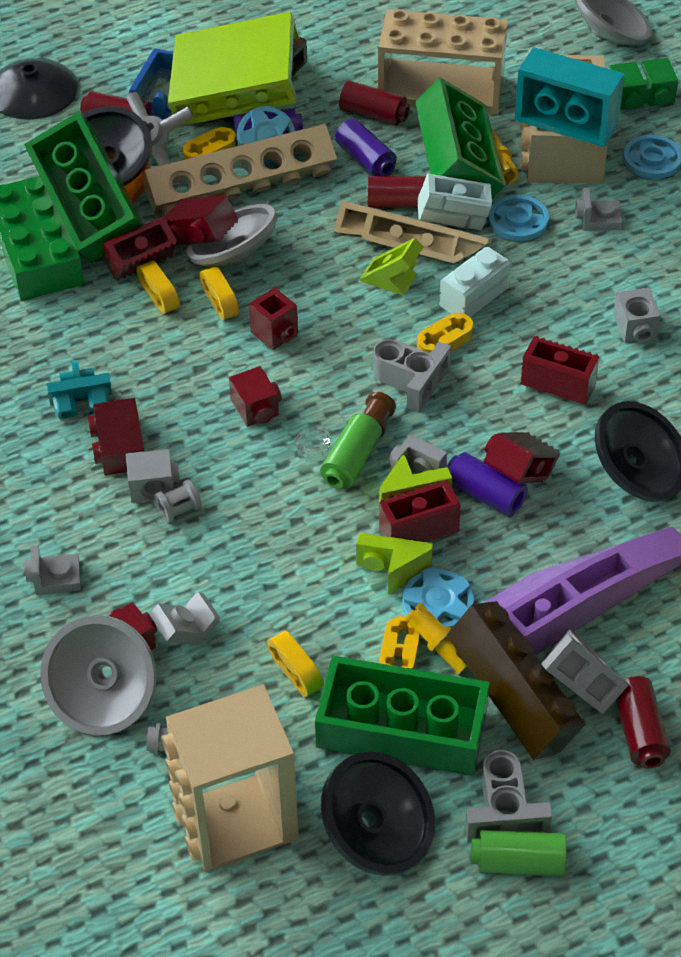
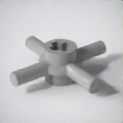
M130 93L126 98L132 111L145 122L152 135L151 153H153L158 166L170 164L171 162L164 149L169 141V131L194 118L192 111L189 107H186L164 120L156 116H148L138 93Z

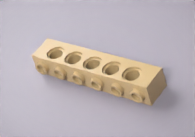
M322 124L146 169L142 180L153 214L162 213L165 216L181 199L185 200L187 198L189 200L195 197L198 199L204 196L207 198L208 196H221L224 194L228 200H232L241 196V192L253 189L254 193H259L270 189L273 183L283 181L284 185H289L300 181L301 176L311 173L313 177L326 175L331 171L330 168H333L337 156L327 126ZM293 153H303L308 161H298ZM273 160L278 165V169L272 170L267 168L263 161ZM237 167L244 168L249 176L239 177L234 173L233 169ZM212 175L217 178L219 183L217 185H209L204 181L203 177ZM175 183H183L188 187L189 191L179 193L175 191L173 185Z

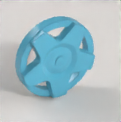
M257 107L248 112L240 121L237 129L238 145L283 135L286 127L289 133L295 132L293 123L283 111L275 107ZM264 112H270L277 116L269 119ZM251 118L252 128L243 131L246 122ZM273 160L263 161L265 166L276 164Z
M658 135L639 136L632 139L625 146L623 161L625 166L632 173L638 175V177L644 179H663L674 175L680 169L681 149L674 141ZM639 146V151L630 152L632 149ZM676 156L677 161L673 163L671 159Z
M510 195L497 200L492 204L488 215L489 226L496 235L507 240L521 242L530 241L542 235L547 229L549 213L544 204L535 198L525 195ZM510 204H517V205L512 206V207L506 206V205H510ZM532 207L538 210L540 214L533 213ZM494 215L500 219L498 222L495 221Z
M433 567L422 570L421 573L408 581L403 591L402 605L407 616L412 610L410 606L416 607L422 602L438 621L444 616L454 619L441 623L444 627L449 625L453 628L473 604L474 597L470 584L463 576ZM422 582L421 587H415ZM464 594L467 597V606L459 600Z

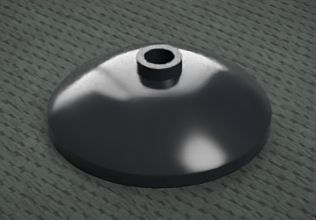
M28 58L10 63L0 70V113L12 118L28 120L54 115L69 106L75 99L78 91L76 76L65 65L45 58Z
M116 106L99 107L83 113L82 115L94 127L109 158L113 159L111 162L123 185L126 186L131 183L145 169L152 152V138L145 122L136 113Z
M623 401L609 407L600 416L595 428L596 451L608 476L625 492L641 500L659 502L676 495L681 490V436L676 428L660 412L639 402Z
M361 752L339 763L325 781L321 795L323 824L332 844L349 863L370 874L390 876L409 870L427 854L435 832L434 808L423 782L405 763L384 753ZM362 817L367 820L369 827L363 822Z

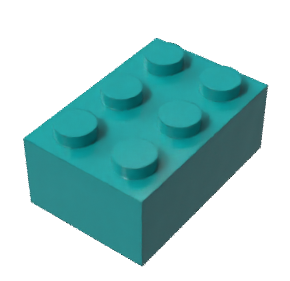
M533 47L518 69L515 121L605 147L619 123L625 73Z

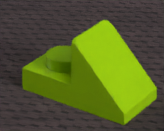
M413 238L373 258L359 280L405 295L417 276L413 269L418 264L416 258L422 251L423 245L416 238Z
M402 455L379 488V502L381 499L386 501L388 497L394 498L395 495L407 494L408 491L421 490L422 486L428 488L429 484L435 485L436 482L442 483L443 480L448 481L452 488V476L448 467L412 474L405 455Z
M366 533L358 534L356 565L364 566L371 571L389 570L388 594L405 586L411 578L421 573L422 570L432 568L433 543Z

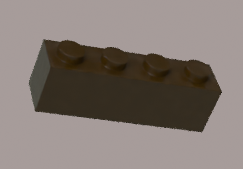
M497 601L472 604L448 632L447 637L477 680L490 682L489 697L533 760L560 753L586 725L577 713L575 705L561 691L554 681L553 675L542 666L541 661L533 652L529 641L520 634L510 620L508 612Z

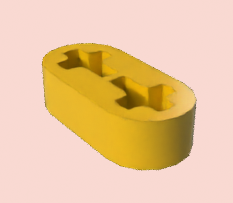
M218 127L188 141L183 146V160L236 147L235 132L227 127Z
M152 260L137 266V276L140 284L161 313L166 314L178 309L180 302L177 292L157 263Z
M214 266L200 271L202 288L220 319L224 321L238 316L239 306L237 299L220 269Z
M463 313L447 315L418 334L417 349L431 353L435 347L434 344L440 341L450 345L451 352L472 338L473 320Z
M406 616L392 618L387 623L379 659L380 664L393 666L395 656L402 657L401 667L415 669L420 634L409 622L404 620ZM400 630L408 631L404 645L398 644Z
M285 630L267 640V647L272 658L303 697H307L323 688V679L318 668L289 632Z

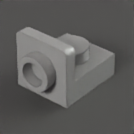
M583 188L582 199L576 200L575 216L576 219H582L583 230H622L620 201H591L590 188Z
M411 434L402 445L394 447L389 457L391 471L402 455H405L410 469L415 474L426 470L447 467L446 451Z
M39 545L31 546V559L24 561L26 582H33L36 595L81 590L80 559L78 553L41 557Z
M198 592L195 593L185 607L158 603L149 614L166 641L190 645L202 643L220 619L205 594Z

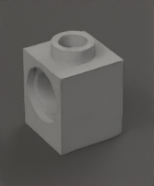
M643 288L616 292L613 315L624 343L646 342L657 338L661 315L650 289Z
M169 449L126 454L131 503L156 500V493L161 491L165 494L174 490L173 485L180 484L178 463H171Z

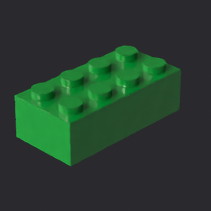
M439 77L415 102L430 174L490 184L493 199L506 184L486 104Z
M80 111L24 144L78 252L91 263L102 257L105 242L144 225L94 127Z
M40 176L0 185V246L20 301L85 285L81 259L77 248Z
M332 655L315 718L316 748L348 754L380 752L393 756L405 764L474 776L488 708L490 682Z

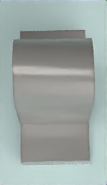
M382 340L374 347V376L382 383L407 392V408L419 413L450 369L451 346L439 341L432 352L428 353L397 340Z
M571 629L565 633L545 656L542 666L550 674L602 714L605 713L629 685L622 676L605 663L584 639Z
M496 750L488 754L484 760L482 780L485 807L466 809L465 831L467 842H472V838L480 839V830L550 833L552 822L550 802L527 804L519 759L507 750ZM501 774L507 776V778H498L494 775ZM501 810H510V811H512L514 814L507 815V814H503V813H501V812H499V811H501Z

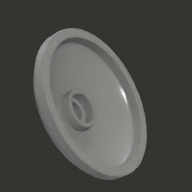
M575 0L584 21L591 28L592 32L601 39L618 44L640 45L646 43L652 35V29L647 18L629 0Z
M254 204L234 210L238 217V223H234V227H231L227 234H223V238H220L218 242L188 244L186 249L188 258L194 264L208 267L228 266L248 261L264 245L275 228L277 214L274 208L268 204Z
M93 615L68 623L52 637L45 649L41 662L42 690L51 710L66 725L85 734L108 735L126 729L145 713L154 696L157 674L150 647L132 626L117 618ZM104 665H108L112 669L111 678L104 676Z

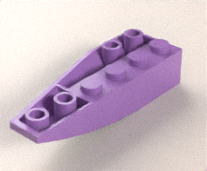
M669 527L533 572L484 603L497 601L508 612L510 620L520 634L529 641L533 652L537 655L558 642L569 629L572 631L579 629L680 566L681 534L674 527Z

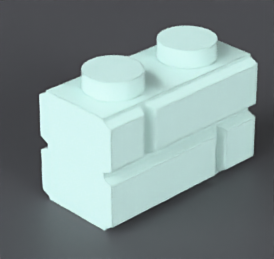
M428 173L418 196V217L420 221L457 226L460 229L482 230L486 217H488L492 207L490 184Z
M489 247L483 248L476 256L471 257L440 280V292L442 294H440L439 306L451 314L463 313L469 317L473 316L509 288L510 262Z

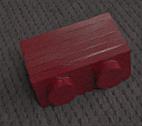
M224 194L221 196H208L207 198L204 196L198 199L196 197L189 200L187 198L185 200L181 199L164 216L177 240L175 246L218 242L220 238H223V234H227V231L234 227V223H238V217L227 196Z
M162 216L105 242L102 257L113 278L116 281H120L121 278L126 279L127 275L137 274V266L152 260L160 263L161 259L166 261L167 257L172 258L177 240Z
M533 337L522 358L520 384L586 405L596 386L599 365L598 354L592 355L591 352L579 351L578 348L566 347L565 344L559 345L558 342L553 343L552 340L546 341L545 338Z
M135 397L93 404L95 416L88 417L91 438L98 437L99 442L92 443L95 464H103L105 476L127 472L126 454L145 452Z
M501 432L494 434L487 442L485 447L487 454L484 458V464L518 484L540 483L550 476L560 456L559 449H554L553 446H548V443L542 442V439H536V436H531L530 432Z
M445 480L442 483L436 482L435 485L429 484L428 488L422 486L421 490L415 489L414 492L408 491L407 494L395 495L394 498L388 497L386 501L381 499L379 502V532L381 536L427 542L459 532L460 502L449 482Z

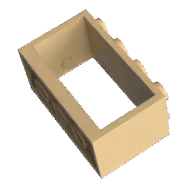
M387 9L378 45V89L406 96L410 107H416L415 102L440 77L486 104L488 114L498 115L504 81L508 20L495 17L482 18L462 14L447 15L434 12L423 13L402 9ZM392 53L495 62V68L392 59Z
M563 55L605 68L604 56ZM521 123V130H523L521 132V150H527V152H522L521 171H527V182L603 184L608 142L605 147H601L551 131H537V127Z
M264 684L166 716L168 734L162 736V742L168 757L165 759V763L171 779L169 787L174 800L172 807L179 827L184 825L187 834L185 841L192 861L200 859L204 872L299 840L294 752ZM255 771V776L204 793L202 791L204 788Z

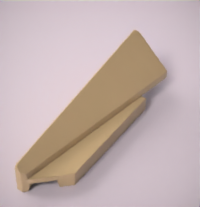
M342 200L333 231L343 234L362 235L361 239L393 248L416 238L423 245L420 255L454 264L492 243V239Z

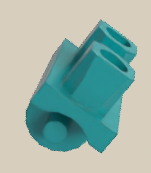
M78 360L71 361L73 371L59 373L60 381L46 383L50 405H54L58 418L77 416L75 401L88 399L91 413H94L93 404L108 402L110 400L109 395H112L109 373L95 375L93 368L80 370Z

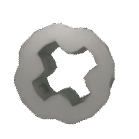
M189 479L184 481L183 486L165 494L161 491L155 494L158 509L168 524L174 521V517L191 509L195 511L202 509L199 494Z

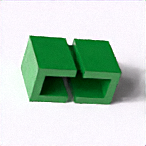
M669 58L642 61L641 66L647 78L645 80L636 62L609 66L611 70L625 73L620 110L636 109L643 107L645 103H648V106H662L675 103L678 78Z

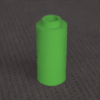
M360 413L351 416L320 468L321 476L327 485L335 489H348L353 485L382 435V428L375 419Z
M480 830V839L472 838L471 864H479V873L565 876L566 835L565 833Z

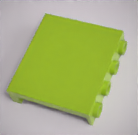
M291 11L175 35L168 104L172 114L189 107L194 115V118L180 126L245 114L262 106L276 108L296 104V93L291 78L293 39H298L299 34Z

